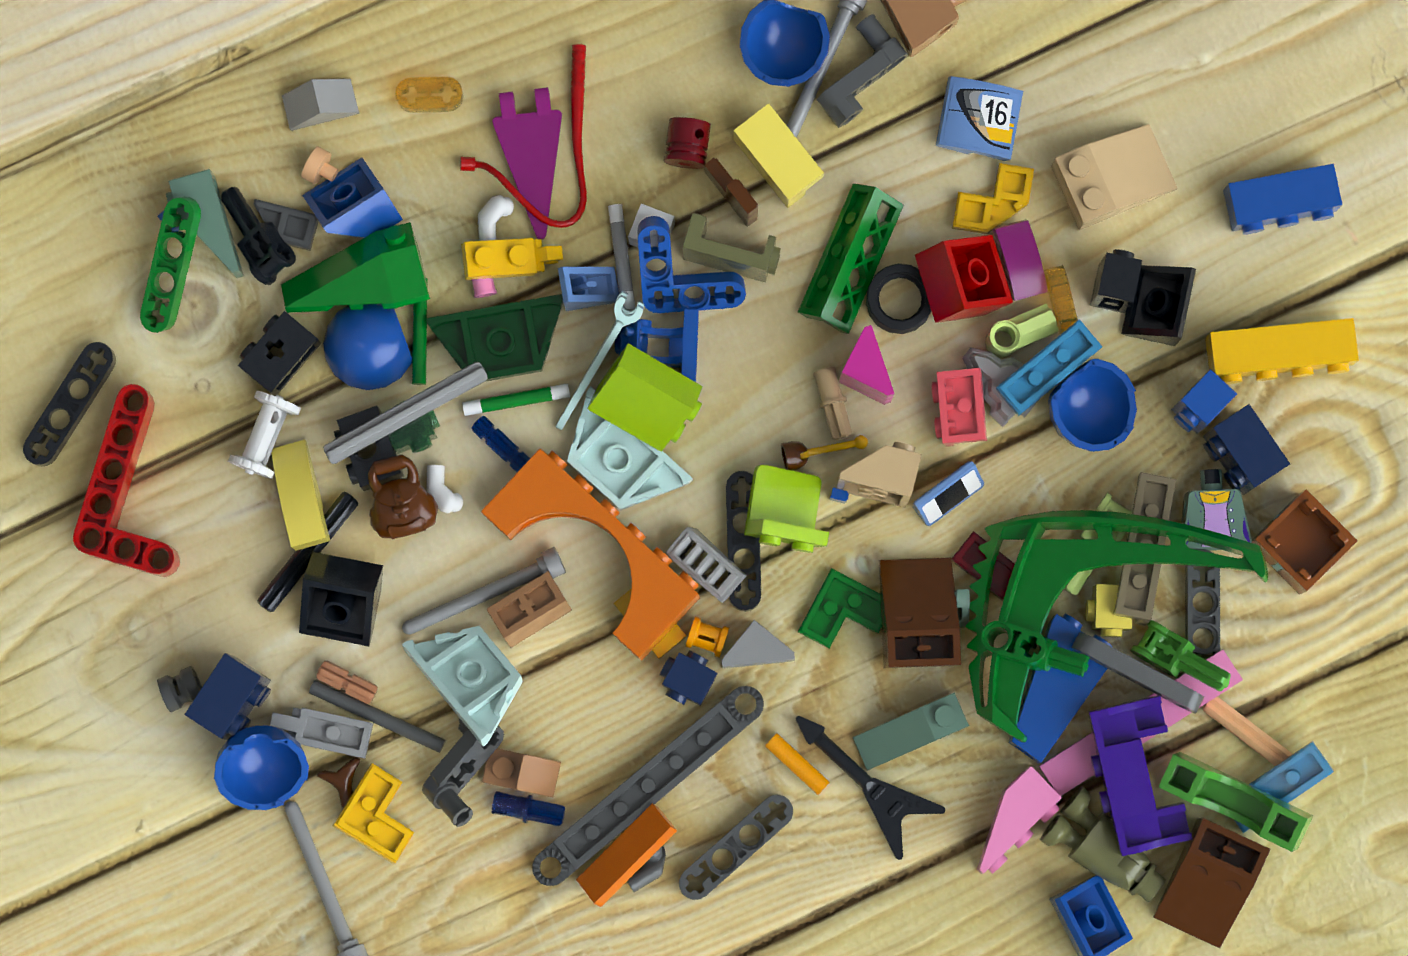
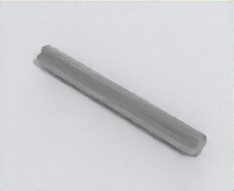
M474 362L329 442L323 447L327 458L332 464H336L485 382L488 377L484 368L479 362Z

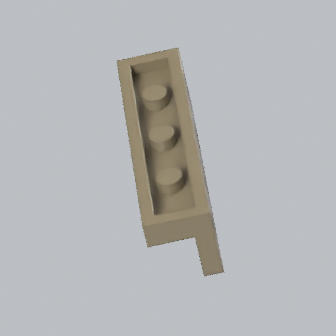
M1140 472L1132 514L1169 521L1176 479ZM1128 532L1127 542L1165 545L1166 537L1132 532ZM1161 564L1122 565L1114 615L1135 619V624L1144 626L1151 621Z

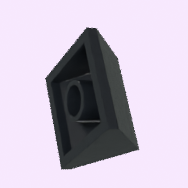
M1141 265L1134 302L1125 313L1121 334L1176 346L1182 339L1196 269L1192 267Z

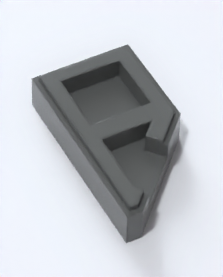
M257 199L254 200V206L263 221L272 222L284 242L289 246L311 251L319 222L315 214Z

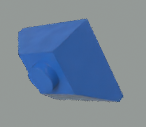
M363 158L338 172L332 182L327 179L302 195L326 233L365 238L376 231L394 226L403 220Z

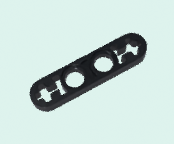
M93 342L87 345L81 352L25 440L23 453L30 463L42 467L52 464L57 459L115 367L116 356L114 351L106 344ZM104 350L103 357L107 362L104 366L101 364L96 365L92 373L98 376V378L94 381L80 371L82 367L90 371L94 364V361L90 358L93 352L100 354ZM85 380L88 383L89 391L84 398L75 399L71 396L70 387L74 381ZM57 410H65L70 416L68 425L63 429H55L51 424V416ZM44 427L50 433L60 436L57 442L52 438L48 440L45 448L49 450V453L46 457L40 455L37 459L34 458L36 455V451L32 449L34 444L42 445L48 437L41 433Z
M738 471L729 477L726 484L728 559L734 563V555L741 549H748L753 553L755 558L754 564L749 569L740 570L745 575L756 574V580L748 579V589L751 592H755L756 597L750 598L748 605H742L741 599L735 598V592L741 591L740 583L729 596V599L734 608L747 612L756 608L761 599L760 543L758 537L744 535L733 528L732 523L735 516L741 513L747 514L748 507L742 506L731 509L732 502L739 504L738 491H732L731 487L738 484L739 478H745V482L748 485H752L753 480L751 473ZM751 490L746 492V504L749 503Z

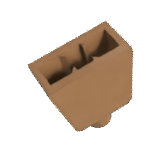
M881 0L910 58L957 25L959 16L955 6L968 1Z

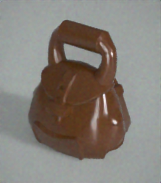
M403 454L374 461L368 472V481L374 497L369 517L371 526L381 538L395 539L426 531L427 528L433 526L436 522L438 504L434 496L428 493L420 484L418 470L413 461ZM406 467L408 470L407 478L394 479L384 484H381L377 478V475Z

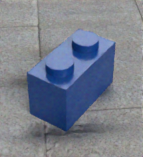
M1210 369L1171 409L1176 414L1174 420L1187 432L1193 430L1198 434L1224 409L1237 393Z

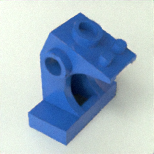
M684 309V327L652 328V321L643 319L622 327L615 339L616 354L619 356L628 343L647 354L648 338L669 339V356L651 357L668 367L682 368V375L696 382L699 310Z

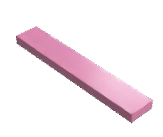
M1223 649L1206 660L1230 673L1231 677L1227 688L1217 691L1186 673L1175 679V681L1204 696L1200 707L1243 680ZM1153 693V694H1151V695L1148 696V697L1157 696V695H1156L1155 693ZM1161 697V707L1167 728L1192 713ZM1093 732L1039 766L1053 789L1060 796L1095 775L1091 762V756L1097 755ZM1156 735L1140 738L1142 744Z

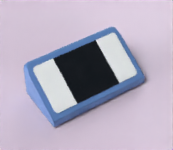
M968 461L914 501L913 509L925 525H933L984 486L976 465L973 461Z

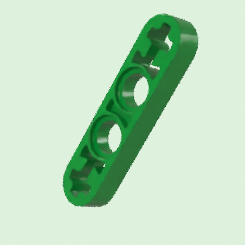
M190 197L172 199L164 209L140 311L141 323L150 332L158 333L169 330L177 320L201 219L200 206ZM184 207V211L189 213L188 219L181 220V215L177 214V208ZM174 227H179V230H186V233H183L181 231H172L171 229ZM171 238L178 239L182 245V252L177 258L172 257L167 250V243ZM163 272H167L173 277L174 286L170 292H166L160 287L159 277ZM155 297L163 299L169 298V302L162 303V299L157 300L155 299ZM160 309L159 312L160 315L164 316V321L157 323V318L152 316L153 311Z

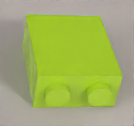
M628 343L597 385L587 409L662 452L670 440L676 443L686 426L684 424L685 420L693 421L699 412L702 403L698 401V397L703 386Z

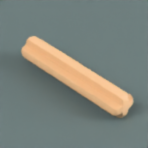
M1218 696L1203 706V711L1274 766L1292 755L1290 751Z

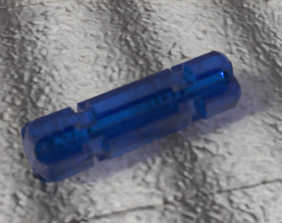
M486 416L480 417L471 427L472 431L480 439L484 438L486 440L485 443L505 462L509 461L510 467L518 472L530 458L523 451L520 453L518 451L519 447L498 428L494 429L495 425Z

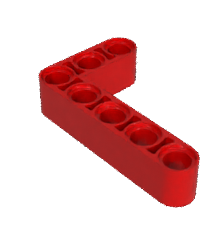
M130 384L124 386L116 397L74 530L73 541L79 551L89 556L156 576L167 577L174 574L180 565L179 554L174 548L160 541L116 529L155 405L152 395L139 385ZM135 394H142L144 398L142 407L139 410L130 411L128 409L129 398ZM124 428H131L133 432L131 442L126 445H119L117 442L119 431ZM113 462H120L122 465L121 475L117 479L109 480L106 475L107 467ZM109 496L111 499L109 511L104 514H98L95 508L97 500L100 497ZM97 530L100 533V542L95 548L88 549L84 542L85 536L90 531ZM132 540L135 545L133 555L127 559H122L119 555L120 545L124 541ZM166 550L169 554L167 566L162 569H156L153 564L154 555L158 551Z

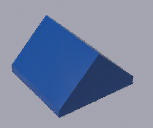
M1097 875L1049 899L1078 956H1107L1133 939L1103 879Z

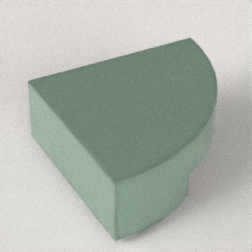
M957 589L954 593L956 595L959 627L966 628L965 626L969 622L970 610L969 589Z

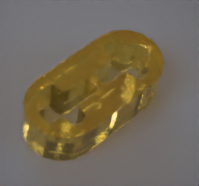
M452 77L407 78L398 84L395 92L396 100L400 107L412 113L454 111L460 107L464 98L460 83ZM445 86H450L452 92H457V95L451 96L450 102L446 103L441 96H432V93H442ZM409 87H415L417 93H427V96L416 97L415 103L412 104L408 102L406 97H402L403 94L409 92Z
M1063 265L1048 268L1044 271L1052 310L1060 335L1078 321L1067 274Z

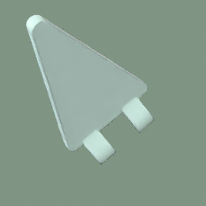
M625 291L619 293L614 305L616 321L555 426L560 430L563 429L622 327L636 322L642 316L644 309L642 301L639 300L633 310H628L624 307L623 304L628 295Z

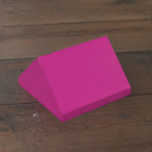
M872 325L864 327L841 373L839 383L885 405L891 403L894 390Z

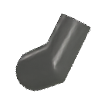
M663 846L627 881L633 892L638 891L663 874L666 858Z

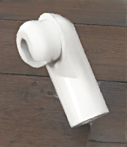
M427 465L426 491L434 496L438 509L445 513L460 511L463 506V498L459 493L453 494L444 485L445 466Z

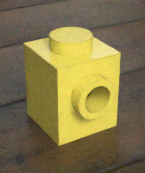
M1096 584L1092 588V600L1086 601V621H1092V630H1101V637H1122V631L1132 629L1131 618L1114 615L1119 585Z

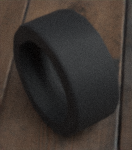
M898 263L887 266L874 276L868 286L866 306L869 316L878 327L889 333L905 334L915 331L927 321L932 312L919 269L912 265ZM897 278L913 282L921 294V306L917 313L903 320L893 319L886 315L881 309L879 302L880 291L883 286L890 280Z

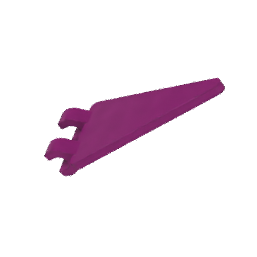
M548 87L534 89L537 112L516 114L513 92L499 93L502 116L493 118L492 123L518 191L538 211L549 217L562 113L560 110H551ZM526 209L536 237L541 240L545 239L548 225L539 221Z

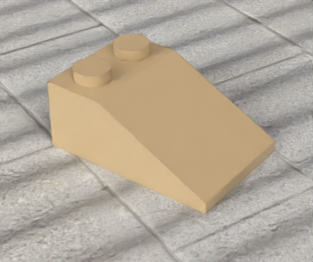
M1149 124L1089 143L1060 155L1054 159L1051 165L1079 230L1178 189Z

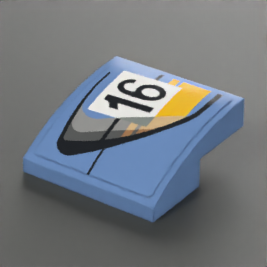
M948 77L936 146L964 154L976 153L1002 161L1011 160L1023 91L973 79Z

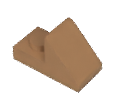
M497 748L486 761L482 782L553 798L561 762Z

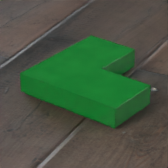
M832 568L798 630V633L830 649L845 618L858 623L876 634L882 628L880 593Z

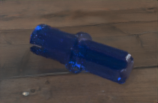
M496 791L492 803V814L523 819V823H528L531 820L560 826L565 818V807L563 805L533 800V795L522 797Z

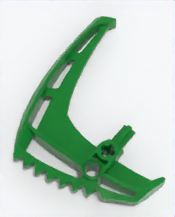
M1093 510L1036 513L1015 517L987 526L985 531L991 540L979 546L980 551L987 559L973 565L974 569L981 575V579L969 586L978 595V598L970 602L969 608L976 614V617L965 626L968 630L977 634L967 644L968 649L978 654L969 664V674L977 714L1016 740L1026 742L1027 737L1017 727L1029 669L1048 672L1052 667L1081 677L1087 672L1089 656L1058 647L1056 640L1044 637L1041 634L1053 604L1069 581L1078 572L1116 565L1177 564L1255 572L1263 582H1267L1268 570L1260 545L1164 519L1121 512ZM1045 530H1096L1098 534L1097 539H1041ZM1112 531L1169 537L1171 544L1166 546L1115 541ZM1003 540H1024L1009 580L998 621L987 624L990 588ZM1187 541L1218 548L1224 551H1228L1237 555H1241L1243 557L1234 558L1209 553L1205 551L1195 550L1189 548L1186 543ZM1003 633L1008 634L1006 644L1000 648H994L996 637ZM1038 645L1041 648L1039 654L1033 652V656L1028 653L1030 648L1036 649ZM992 656L988 684V701L985 707L983 696L984 662L986 657Z

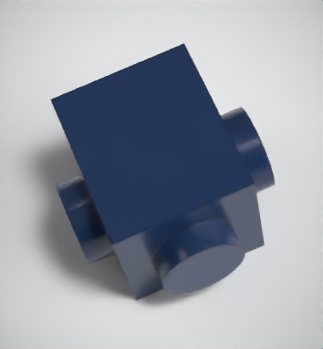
M689 650L686 656L680 652L676 659L669 656L660 672V676L665 678L662 686L668 689L665 694L666 696L685 705L688 699L701 706L718 673L706 667L707 659Z

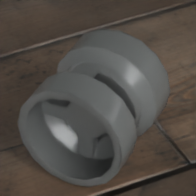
M192 666L182 669L179 675L174 677L167 675L157 679L161 696L169 712L181 709L182 705L186 702H193L202 688Z

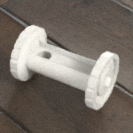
M256 391L254 398L263 405L242 456L230 455L228 462L245 469V472L253 475L255 473L273 479L275 473L269 467H266L286 415H299L301 408L285 401L279 395L273 396L265 392Z

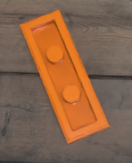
M652 803L576 881L593 903L602 907L677 832L676 828L659 807Z

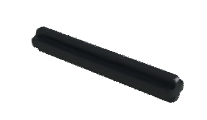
M342 492L324 515L330 540L358 506V501L347 492ZM329 542L295 551L257 600L258 604L268 612H274L306 572L312 553H321Z

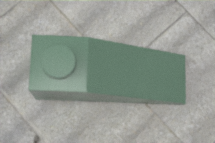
M207 169L168 181L171 192L166 193L167 201L169 202L179 197L194 199L201 209L197 236L236 278L243 277L244 274L224 205L221 201L220 191L212 171ZM184 207L177 208V213L181 215V219H188L189 213L184 211Z
M952 693L853 737V740L868 771L964 729L969 724L955 693Z

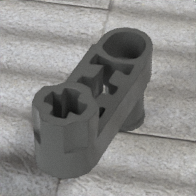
M874 14L869 15L856 26V29L860 31L875 51L873 56L834 83L817 98V101L838 128L848 124L863 111L855 96L901 63L908 55L895 37L891 38Z
M459 718L460 724L458 729L463 733V736L435 767L423 784V794L435 808L443 810L454 826H463L472 818L473 810L464 803L458 794L503 741L504 731L499 725L488 744L482 746Z

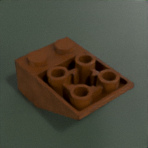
M951 558L879 560L883 669L961 665L960 627L956 595L954 593L955 586Z
M1197 818L1191 831L1193 840L1186 842L1153 918L1217 948H1221L1257 881L1270 848L1205 818Z

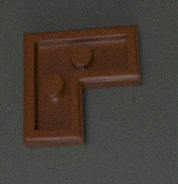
M712 158L704 164V172L744 224L748 227L754 223L758 217V203L740 180H733L717 158Z

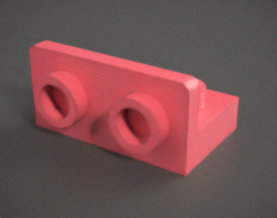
M972 368L937 372V382H932L933 402L939 403L940 417H935L937 439L942 438V444L947 447L959 443L987 441L981 369Z

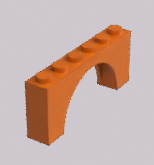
M539 449L481 512L510 540L535 523L560 517L588 521L609 533L624 550L632 577V591L628 609L613 635L642 661L700 599L699 594L695 591L699 585L684 571L680 575L676 574L669 567L673 561L658 547L651 551L642 542L646 536L632 523L625 527L616 518L620 512L606 499L599 503L590 495L593 488L580 475L573 479L566 473L564 468L567 464L555 452L551 451L547 455L543 450Z

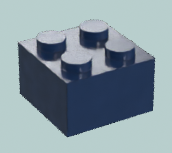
M1250 404L1213 427L1203 436L1206 441L1203 446L1207 454L1214 462L1220 461L1227 471L1223 474L1225 480L1232 489H1239L1242 495H1245L1290 465V462Z
M224 653L184 715L219 738L228 740L238 731L248 728L251 723L248 715L255 705L261 707L269 696L271 689L267 686L271 679L235 656Z

